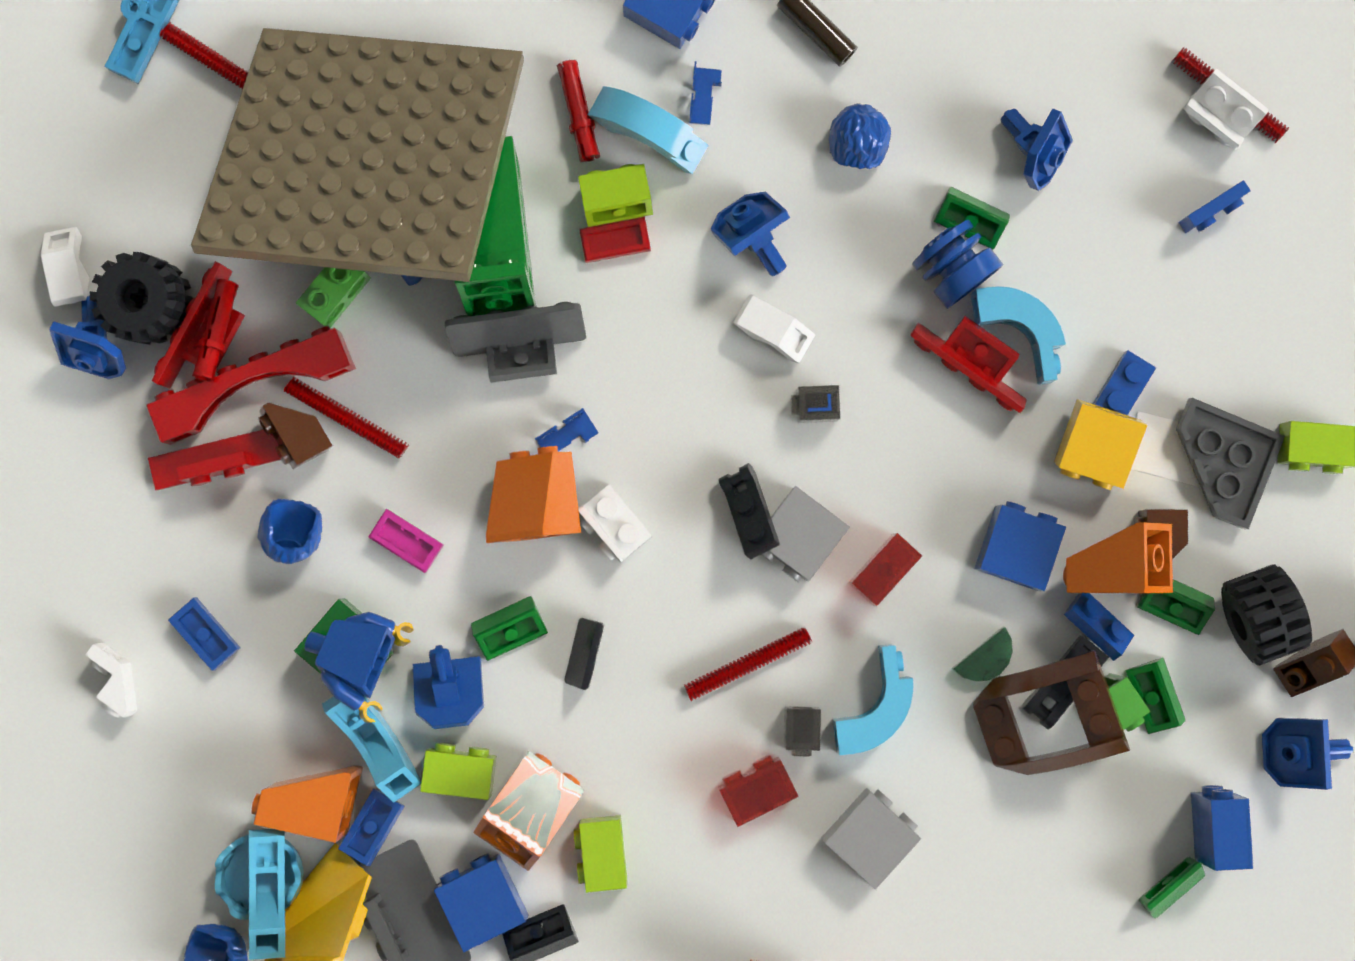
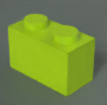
M626 164L618 169L607 171L594 170L586 175L578 176L588 227L653 215L651 195L644 164Z
M1299 421L1280 423L1279 434L1284 435L1285 438L1278 453L1277 463L1289 464L1288 470L1310 471V466L1322 467V473L1343 474L1345 468L1355 467V426Z
M435 743V748L430 747L426 750L420 792L483 800L491 798L497 756L489 755V749L469 747V752L455 751L456 745Z
M621 815L581 819L579 828L574 829L575 849H582L583 859L582 863H577L579 884L585 883L586 893L626 889L628 881Z

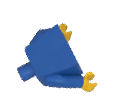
M372 612L350 616L345 620H334L327 635L312 631L305 642V651L318 655L315 665L321 671V681L337 700L354 711L359 709L360 718L367 723L376 722L367 716V708L373 706L376 710L382 711V706L376 701H364L365 697L371 698L393 643L403 647L411 642L400 635V630L411 633L414 630L410 623L404 622L396 626L393 620Z

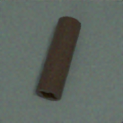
M779 0L777 7L839 67L846 63L856 52L858 47L810 0Z

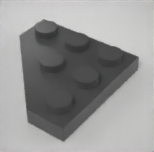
M1189 398L1176 431L1213 517L1244 530L1249 529L1285 436L1195 398Z

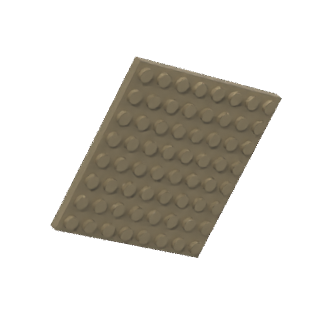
M263 28L191 243L194 253L470 282L524 63L523 51Z

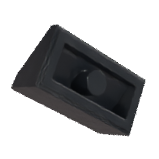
M586 618L579 619L565 675L566 684L583 690H587L590 687L604 629L602 622Z
M564 904L528 918L526 922L502 933L510 961H535L579 942Z

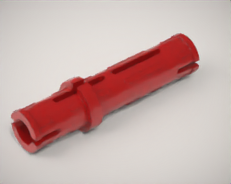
M576 60L563 61L562 64L559 63L557 65L570 115V133L574 134L580 162L594 161L600 158L594 134L596 126L595 121L591 120V117L588 116L589 111L579 74L578 62Z
M226 279L217 280L205 332L197 345L200 349L192 376L206 382H214L220 354H224L226 348L223 344L239 288L237 283Z

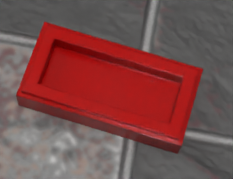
M645 217L579 229L586 263L651 251Z

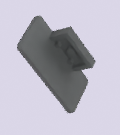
M559 302L554 306L539 308L527 306L521 310L509 312L491 311L486 315H459L445 321V331L455 356L463 357L487 353L488 374L491 383L557 374L554 344L577 342L586 339V330L579 303Z
M410 839L377 855L371 866L359 864L372 877L366 893L367 900L363 903L368 909L364 925L369 931L373 929L378 940L376 942V949L382 961L471 960L469 950L463 952L434 892L437 883L415 840Z

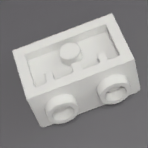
M1218 69L1212 72L1184 107L1188 117L1195 124L1204 125L1214 133V137L1224 146H1231L1235 150L1238 149L1244 138L1264 118L1269 110Z
M610 485L606 486L584 506L582 505L578 508L582 515L579 517L580 524L589 534L596 531L603 540L599 547L611 561L617 557L622 562L652 537Z

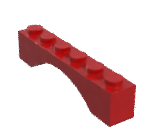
M325 326L311 332L312 337L301 342H299V339H293L279 346L281 350L269 355L268 352L255 354L248 358L250 363L238 368L236 364L219 369L217 371L218 376H215L214 382L194 379L186 383L187 388L176 393L174 390H168L154 397L156 401L146 406L160 441L171 445L201 433L211 415L226 399L253 382L286 375L305 376L328 381L355 370L356 367L342 333L336 328L330 329V326Z

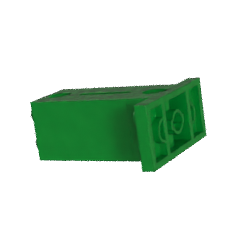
M507 136L504 140L470 282L455 281L468 316L486 315L491 311L497 310L504 312L516 311L527 306L537 307L521 172L513 136Z

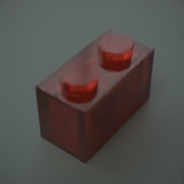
M894 533L854 575L848 584L872 606H878L919 561L922 555L902 536Z
M767 755L752 763L754 769L744 774L737 770L722 778L724 784L718 786L719 791L737 827L799 797L779 756L772 759L771 755Z

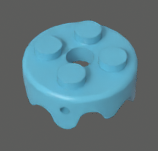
M249 834L231 843L222 851L215 862V892L228 905L231 916L240 920L249 919ZM285 839V909H287L300 892L304 871L302 860L297 850Z

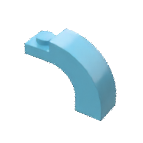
M603 86L588 113L589 117L611 133L625 135L644 143L686 173L693 174L708 147V144L692 133L693 128L674 115L643 98L620 89Z
M997 286L975 289L970 294L974 322L979 326L1006 324L1021 331L1028 339L1032 348L1037 385L1048 384L1058 380L1057 374L1061 372V363L1058 354H1054L1053 349H1059L1066 345L1061 326L1049 308L1034 296L1015 288Z
M895 645L878 646L882 689L873 707L857 716L833 719L836 752L839 756L865 752L881 745L904 722L912 702L913 678L909 676L899 677V671H904L902 652L896 651Z
M334 696L322 703L325 714L349 737L360 752L370 770L375 785L393 803L421 784L420 778L405 749L378 710L373 706L367 708V716L376 721L367 723L360 718L359 709L352 710ZM365 697L364 701L370 702L369 699Z
M276 829L249 830V960L285 958V831Z

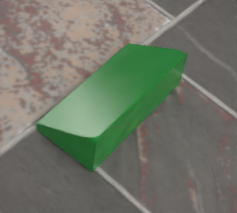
M950 187L934 222L949 228L969 220L973 228L964 236L970 238L979 233L982 237L978 243L994 250L1009 222L1010 214L954 187Z
M1173 579V593H1142L1137 608L1199 635L1215 611V601L1213 597Z
M531 596L471 623L473 636L487 661L548 633Z
M1163 657L1125 670L1129 681L1151 711L1143 716L1148 734L1179 727L1185 722L1184 713Z
M1191 857L1185 858L1142 895L1138 901L1153 918H1158L1205 877L1203 866Z

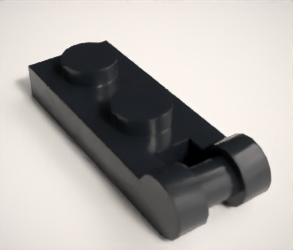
M747 463L740 467L739 472L732 476L726 474L719 478V484L725 493L744 554L751 560L779 546L780 542L753 467ZM746 484L747 489L739 493L737 487Z
M1079 635L1060 660L1070 659L1095 650L1102 667L1109 656L1083 635ZM1067 681L1036 689L1024 701L1021 708L1029 715L1032 713L1040 719V724L1049 730L1073 703ZM1047 695L1056 702L1050 709L1042 704Z

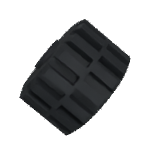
M133 252V255L127 253L115 255L117 263L107 260L101 266L106 272L103 276L95 274L92 283L98 284L97 292L90 291V301L98 304V307L92 309V313L96 319L104 320L100 326L106 332L115 334L117 338L136 343L151 345V342L160 344L168 341L166 335H172L179 327V322L184 321L186 305L188 306L189 302L193 299L192 296L185 294V291L190 289L191 286L187 279L180 277L183 272L176 266L168 264V261L142 252ZM144 297H148L147 303H143Z
M1272 564L1223 583V587H1221L1222 605L1228 626L1237 644L1252 663L1260 666L1310 647V643H1312V628L1306 605L1298 588L1280 566L1277 567L1276 564Z

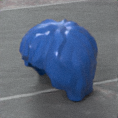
M856 103L845 107L832 120L830 127L829 146L834 161L840 165L856 167L858 169L876 168L883 162L891 140V127L887 119L881 112H878L877 109L868 104Z
M288 499L273 500L265 508L259 522L257 538L263 551L273 561L282 562L283 564L297 563L307 559L318 549L321 541L322 515L317 507L302 501Z
M217 924L197 925L189 936L184 961H248L246 944L235 928Z

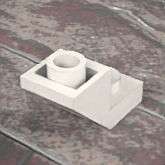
M77 226L44 233L41 259L51 303L54 307L74 304L87 299L90 277L79 260L82 235Z
M750 294L733 321L737 327L753 340L770 344L790 361L796 363L801 361L815 336L796 318Z
M105 643L93 644L85 654L93 660L91 665L104 675L112 674L96 698L104 703L102 708L114 717L134 715L137 711L131 662Z

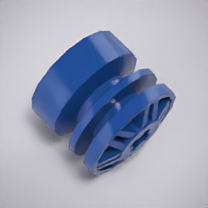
M965 220L957 226L949 227L923 248L921 254L912 263L916 270H920L929 263L932 264L933 267L922 277L925 281L938 275L942 277L943 280L936 287L934 293L946 309L972 292L1004 265L991 248L984 249L977 254L974 253L972 248L979 242L982 236L977 233L966 241L964 240L963 236L973 228L969 220Z

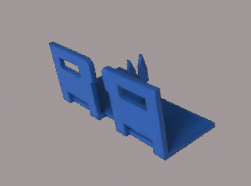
M695 61L693 91H696L695 100H693L694 93H692L689 123L710 125L713 97H711L712 86H722V70L697 68V61Z
M584 408L562 421L566 426L557 430L555 425L536 437L535 440L540 447L558 446V451H560L580 435L586 443L599 432Z

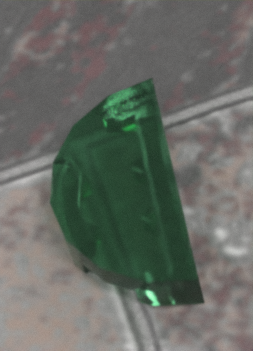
M1006 627L1000 628L951 669L961 677L976 682L988 681L1000 675L1009 665L1013 653L1012 638Z

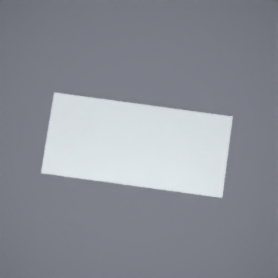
M1138 411L1136 418L1146 423L1147 428L1131 469L1200 487L1176 431L1179 421Z

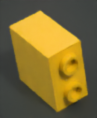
M1077 399L1054 462L1061 468L1060 473L1068 477L1080 479L1082 475L1092 478V483L1096 486L1112 490L1113 486L1124 489L1147 424L1140 419Z

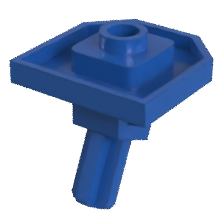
M1052 108L1043 126L1034 123L1030 125L1017 109L1007 110L1001 118V123L1012 134L1018 148L1027 157L1023 175L1029 187L1039 191L1051 182L1057 169L1062 164L1073 142L1064 116L1059 110Z
M766 191L746 194L717 214L711 231L734 256L748 247L751 252L756 253L770 276L781 273L787 267L772 243L774 238L770 231L788 220L790 216L787 210Z
M87 296L86 300L81 301L82 322H78L74 328L53 321L49 329L61 365L106 379L122 376L126 369L122 351L107 340V332L100 326L104 320L96 319L92 313V309L98 307V304L90 301V296Z
M437 645L435 649L429 651L430 662L413 664L415 713L433 729L468 726L484 708L481 658L478 656L451 660L449 650L443 648L442 645Z
M1276 718L1262 734L1264 770L1280 787L1332 789L1330 760L1349 759L1351 753H1353V746L1350 745L1349 740H1329L1328 719Z

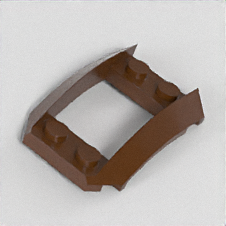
M1095 650L1033 669L994 677L973 702V708L992 762L999 768L1024 775H1032L1069 768L1130 751ZM1067 681L1088 743L1057 752L1029 757L1008 696Z

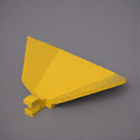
M334 843L303 881L298 896L285 909V958H270L264 961H343L350 940L359 937L368 911L363 902L372 877L348 854L339 850V846Z

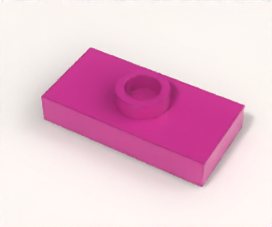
M385 509L368 538L424 573H427L444 544L389 509Z

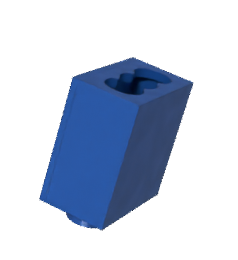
M625 0L623 15L681 49L686 40L690 42L693 39L700 25L697 23L702 12L707 14L710 11L715 0Z
M1007 501L1006 505L995 506L974 569L1036 591H1045L1066 526L1057 524L1058 518L1038 512L1037 516L1025 513L1026 507Z
M1219 785L1202 786V792H1191L1195 860L1214 871L1253 869L1249 798L1233 793V790L1223 789V786Z
M488 853L470 862L471 868L459 873L457 868L439 877L441 883L434 889L463 952L526 922L529 914L500 854L491 858Z

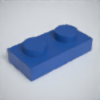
M1243 180L1178 223L1185 233L1195 227L1198 232H1201L1216 222L1214 215L1221 210L1229 214L1243 205L1244 202L1241 198L1251 192V190Z
M1125 351L1093 404L1128 415L1156 370V367L1131 351Z
M1079 593L1064 613L1076 627L1113 661L1123 655L1134 637V634L1090 593Z
M193 597L168 619L212 671L219 668L241 648L197 597Z
M373 788L338 849L362 864L371 866L405 806L398 801L393 803L383 792Z

